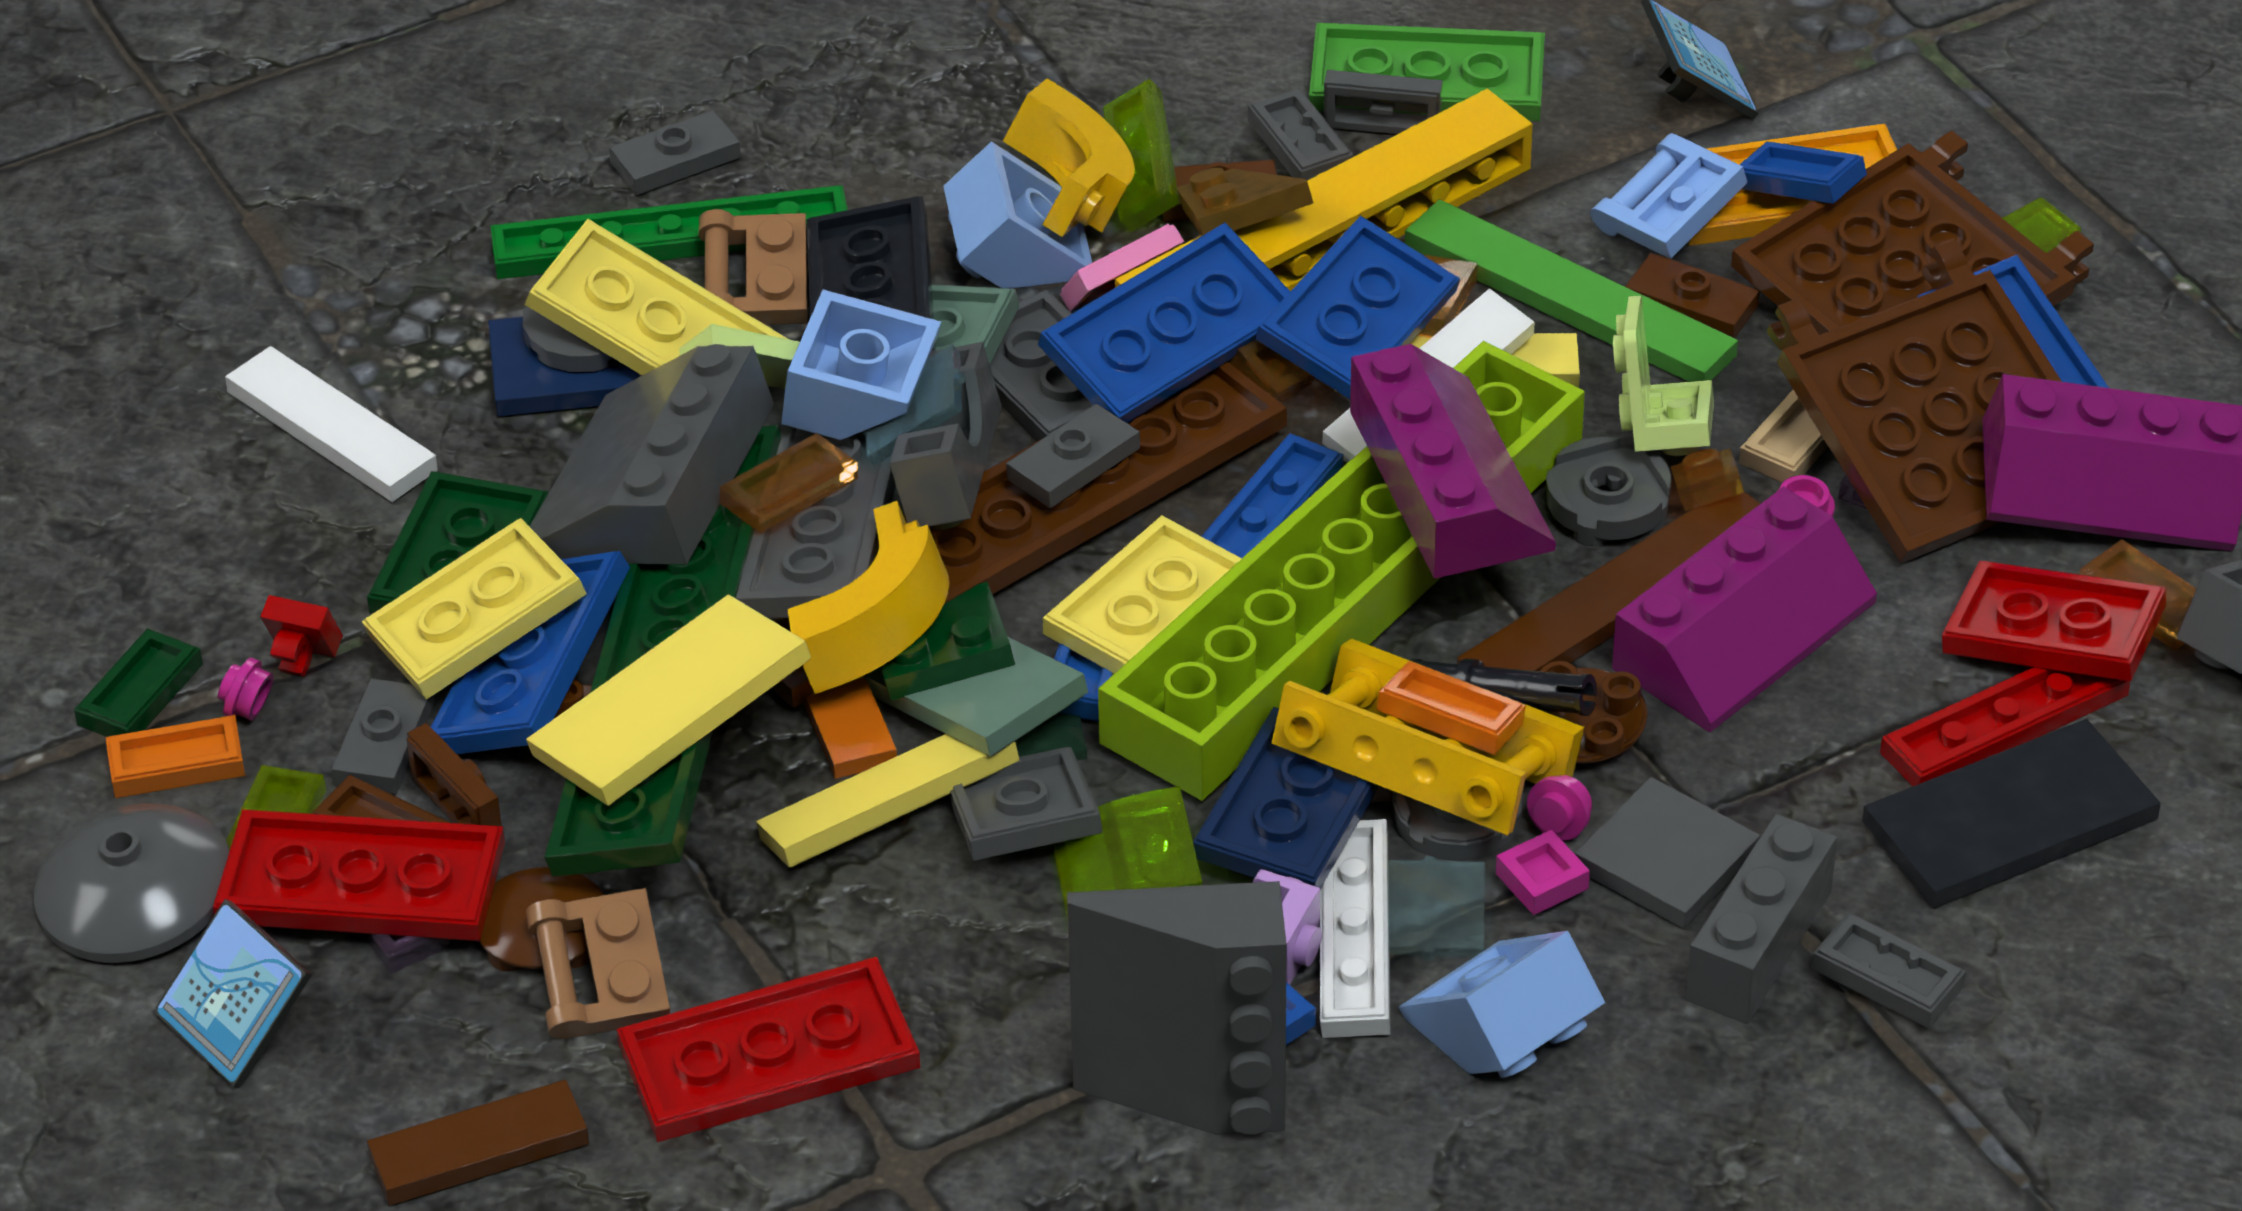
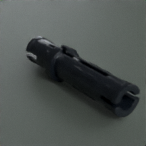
M1413 658L1410 660L1538 710L1589 716L1596 705L1593 701L1583 700V695L1597 697V683L1592 674L1574 675L1485 667L1484 663L1478 659L1466 658L1459 664L1428 662Z

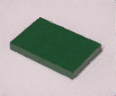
M431 471L367 596L369 613H375L517 519L521 518L530 526L549 491Z

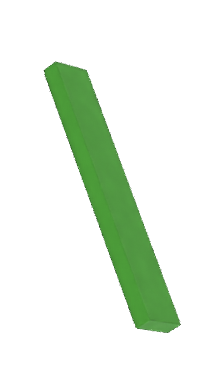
M1440 199L1405 230V244L1419 253L1613 345V335H1617L1616 315L1626 314L1629 296H1641L1648 363L1688 382L1713 380L1737 356V339Z

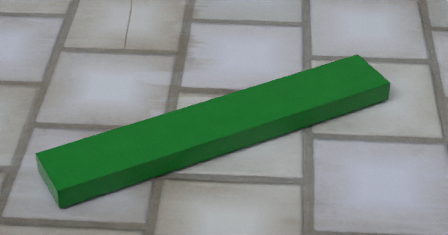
M843 185L491 225L497 280L544 274L587 219L658 261L705 256V242L699 237V217L702 213L713 209L725 210L733 216L806 213L807 225V219L811 217L848 210ZM746 244L728 245V253L746 251Z

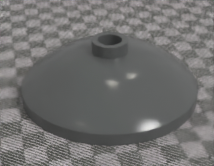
M154 803L133 804L115 808L98 814L77 826L48 854L35 881V910L43 930L53 943L79 958L104 963H120L153 957L183 944L210 923L214 916L213 904L230 850L224 836L210 820L187 808Z

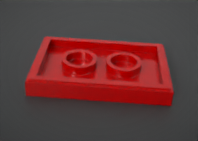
M1981 560L1978 562L1942 633V651L1946 654L2132 681L2165 610L2166 588Z

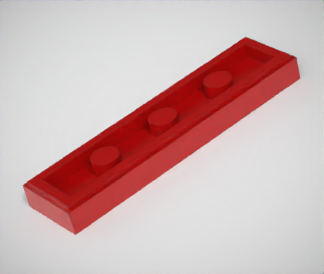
M2033 667L1883 736L1880 754L1913 787L2039 738L2127 697L2131 681Z

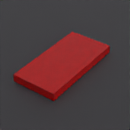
M242 809L213 904L214 915L224 899H227L239 907L258 926L480 941L505 845L503 826Z
M877 956L617 1028L618 1045L657 1143L921 1068L920 1052Z

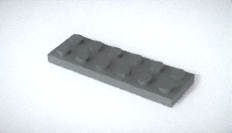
M917 389L907 413L842 440L781 425L780 432L782 438L735 599L770 620L779 621L789 618V608L823 597L845 587L870 567L879 551V538L873 509L892 503L896 483L889 462L898 435L908 433Z

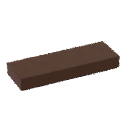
M566 1079L367 1140L369 1157L389 1206L589 1144L587 1126Z

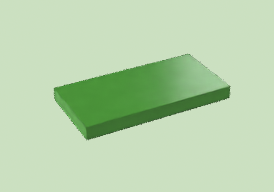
M1316 23L1309 101L1318 112H1324V81L1327 70L1443 80L1441 112L1485 89H1489L1529 121H1540L1545 33ZM1336 105V107H1345V108H1356V109H1367V110H1370V108H1362V107H1351V106H1340V105ZM1393 110V112H1399V113H1410V114L1428 115V114H1426V113H1416V112H1405V111H1394V110Z

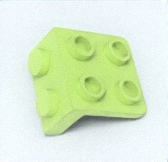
M1629 296L1626 314L1616 315L1617 335H1613L1616 373L1627 372L1622 373L1623 394H1619L1622 431L1633 430L1635 452L1662 450L1667 455L1682 456L1692 454L1698 451L1700 447L1710 446L1714 410L1712 380L1650 384L1642 297Z

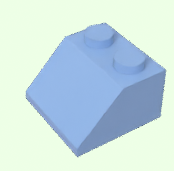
M990 142L943 186L949 210L948 220L952 225L957 247L956 257L960 265L973 277L981 278L983 276L1000 288L1011 289L1068 282L1079 269L1092 263L1083 224L1079 222L1063 237L1042 225L1062 187L995 143Z
M822 290L787 371L781 424L842 440L907 413L939 335L941 321Z
M1561 931L1498 941L1400 1005L1399 1009L1405 1020L1468 1074L1497 1071L1499 1076L1504 1078L1514 1075L1533 1064L1537 1060L1533 1051L1547 1041H1550L1551 1044L1559 1043L1585 1029L1587 1023L1584 1017L1603 1005L1605 1001L1569 931Z

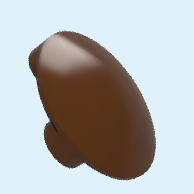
M1566 661L1548 663L1540 670V672L1574 675L1592 674L1595 677L1597 697L1583 695L1584 701L1596 703L1592 714L1580 716L1576 713L1544 711L1584 727L1576 763H1592L1612 758L1630 748L1643 733L1647 722V706L1641 694V683L1632 673L1625 671L1612 673L1595 668H1576Z
M549 867L524 869L500 879L494 884L483 932L479 941L488 953L489 963L494 968L506 972L519 968H543L537 935L531 934L529 931L526 909L530 905L542 900L556 899L569 902L603 896V893L594 882L582 874L552 877ZM578 930L564 933L571 968L583 967L590 963L584 931Z

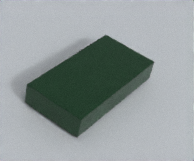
M147 628L76 706L74 714L77 726L106 737L144 731L203 665L201 649Z

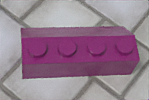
M1412 344L1351 357L1350 413L1434 579L1555 551L1556 541L1469 377Z
M2007 374L2002 375L1983 416L1987 520L2233 552L2237 543L2242 515L2241 405Z
M1783 486L1616 613L1612 669L1616 672L1625 671L1632 673L1639 679L1642 689L1710 733L1875 604L1877 592L1834 518Z

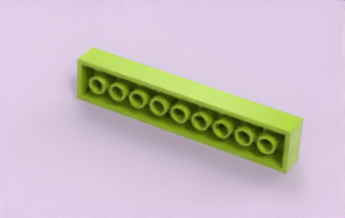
M1483 340L1453 368L1469 377L1531 494L1546 480L1548 469L1551 470L1556 465V455L1566 446L1582 440L1585 391ZM1367 446L1098 688L1099 744L1203 801L1237 769L1273 707L1279 708L1285 683L1292 681L1318 692L1322 690L1334 677L1338 654L1342 644L1352 638L1370 645L1441 578H1433Z

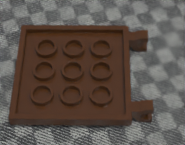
M1951 130L1923 152L1918 151L1910 143L1904 145L1866 168L1867 175L1834 204L1812 201L1736 247L1732 251L1731 267L1777 306L1800 298L1810 316L1812 325L1817 333L1821 335L1915 299L1918 295L1933 290L1921 271L1924 265L1936 261L1931 254L1933 247L1955 238L1961 247L1967 264L1973 273L2018 255L2052 306L2072 295L2074 285L2089 276L2090 268L2080 260L2093 252L2094 243L2077 230L2063 239L2051 251L2045 253L1957 182V180L1963 177L1965 168L1958 164L1955 159L1967 152L1968 143Z
M1955 238L1934 246L1931 254L1936 261L1924 265L1921 271L1927 282L1936 291L1821 335L1817 333L1812 325L1804 304L1800 298L1778 305L1775 312L1780 321L1770 324L1767 329L1771 340L1777 348L1782 350L1777 360L1778 366L1900 563L2003 523L1987 520L1983 416L2003 374L2062 382L1991 270L1974 275Z

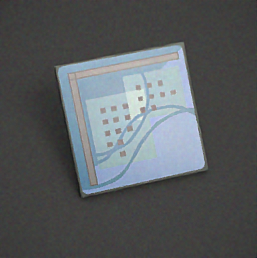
M1654 0L1641 1L1668 60L1657 74L1659 78L1671 84L1665 89V92L1684 102L1694 94L1697 88H1700L1754 119L1759 112L1726 43Z
M224 899L153 1012L233 1087L240 1088L312 974L232 901Z

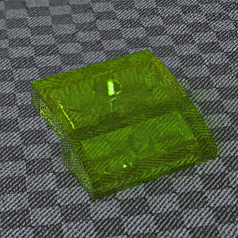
M1180 786L1131 795L1097 806L1101 816L1102 833L1051 844L1067 924V892L1202 885Z

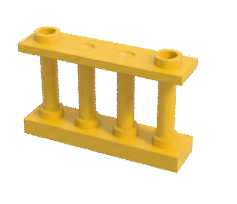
M1352 638L1340 646L1331 691L1328 695L1292 681H1288L1283 687L1272 744L1507 836L1514 829L1525 780L1536 784L1541 779L1549 776L1567 775L1573 777L1584 731L1583 726L1526 705L1523 725L1493 755L1377 710L1379 691L1410 660Z

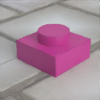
M1552 829L1496 855V875L1533 915L1589 889L1590 870Z

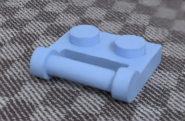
M1673 133L1668 134L1656 146L1657 154L1611 199L1603 198L1590 211L1593 222L1602 232L1610 236H1616L1619 233L1669 259L1748 183L1743 166Z

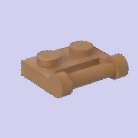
M720 209L708 210L702 213L699 217V237L705 242V289L765 325L808 323L806 213L733 216L729 212ZM746 244V297H733L729 294L728 245Z
M646 888L569 902L556 899L542 900L530 905L526 909L529 931L531 934L537 935L551 1006L545 1014L548 1032L551 1037L566 1039L607 1032L670 1014ZM584 931L598 1003L584 1005L577 1001L564 935L566 932Z

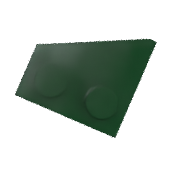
M988 581L977 584L944 604L937 618L920 638L901 654L880 666L890 701L1015 665L1011 645Z

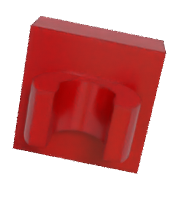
M268 595L260 618L273 639L270 652L271 657L281 659L278 668L280 672L304 677L309 669L312 653L335 658L343 634L328 607Z

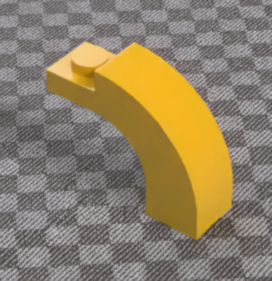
M1048 78L1027 94L1002 141L1043 167L1062 187L1042 224L1061 237L1065 236L1079 222L1084 226L1089 224L1102 233L1134 176L1135 166L1132 155L1114 128L1090 106Z
M898 501L873 509L879 538V551L873 563L861 576L831 594L788 609L791 632L806 641L811 655V659L802 666L815 694L868 674L901 654L932 625L945 604L949 590V575L928 524L920 527L917 520L906 523Z

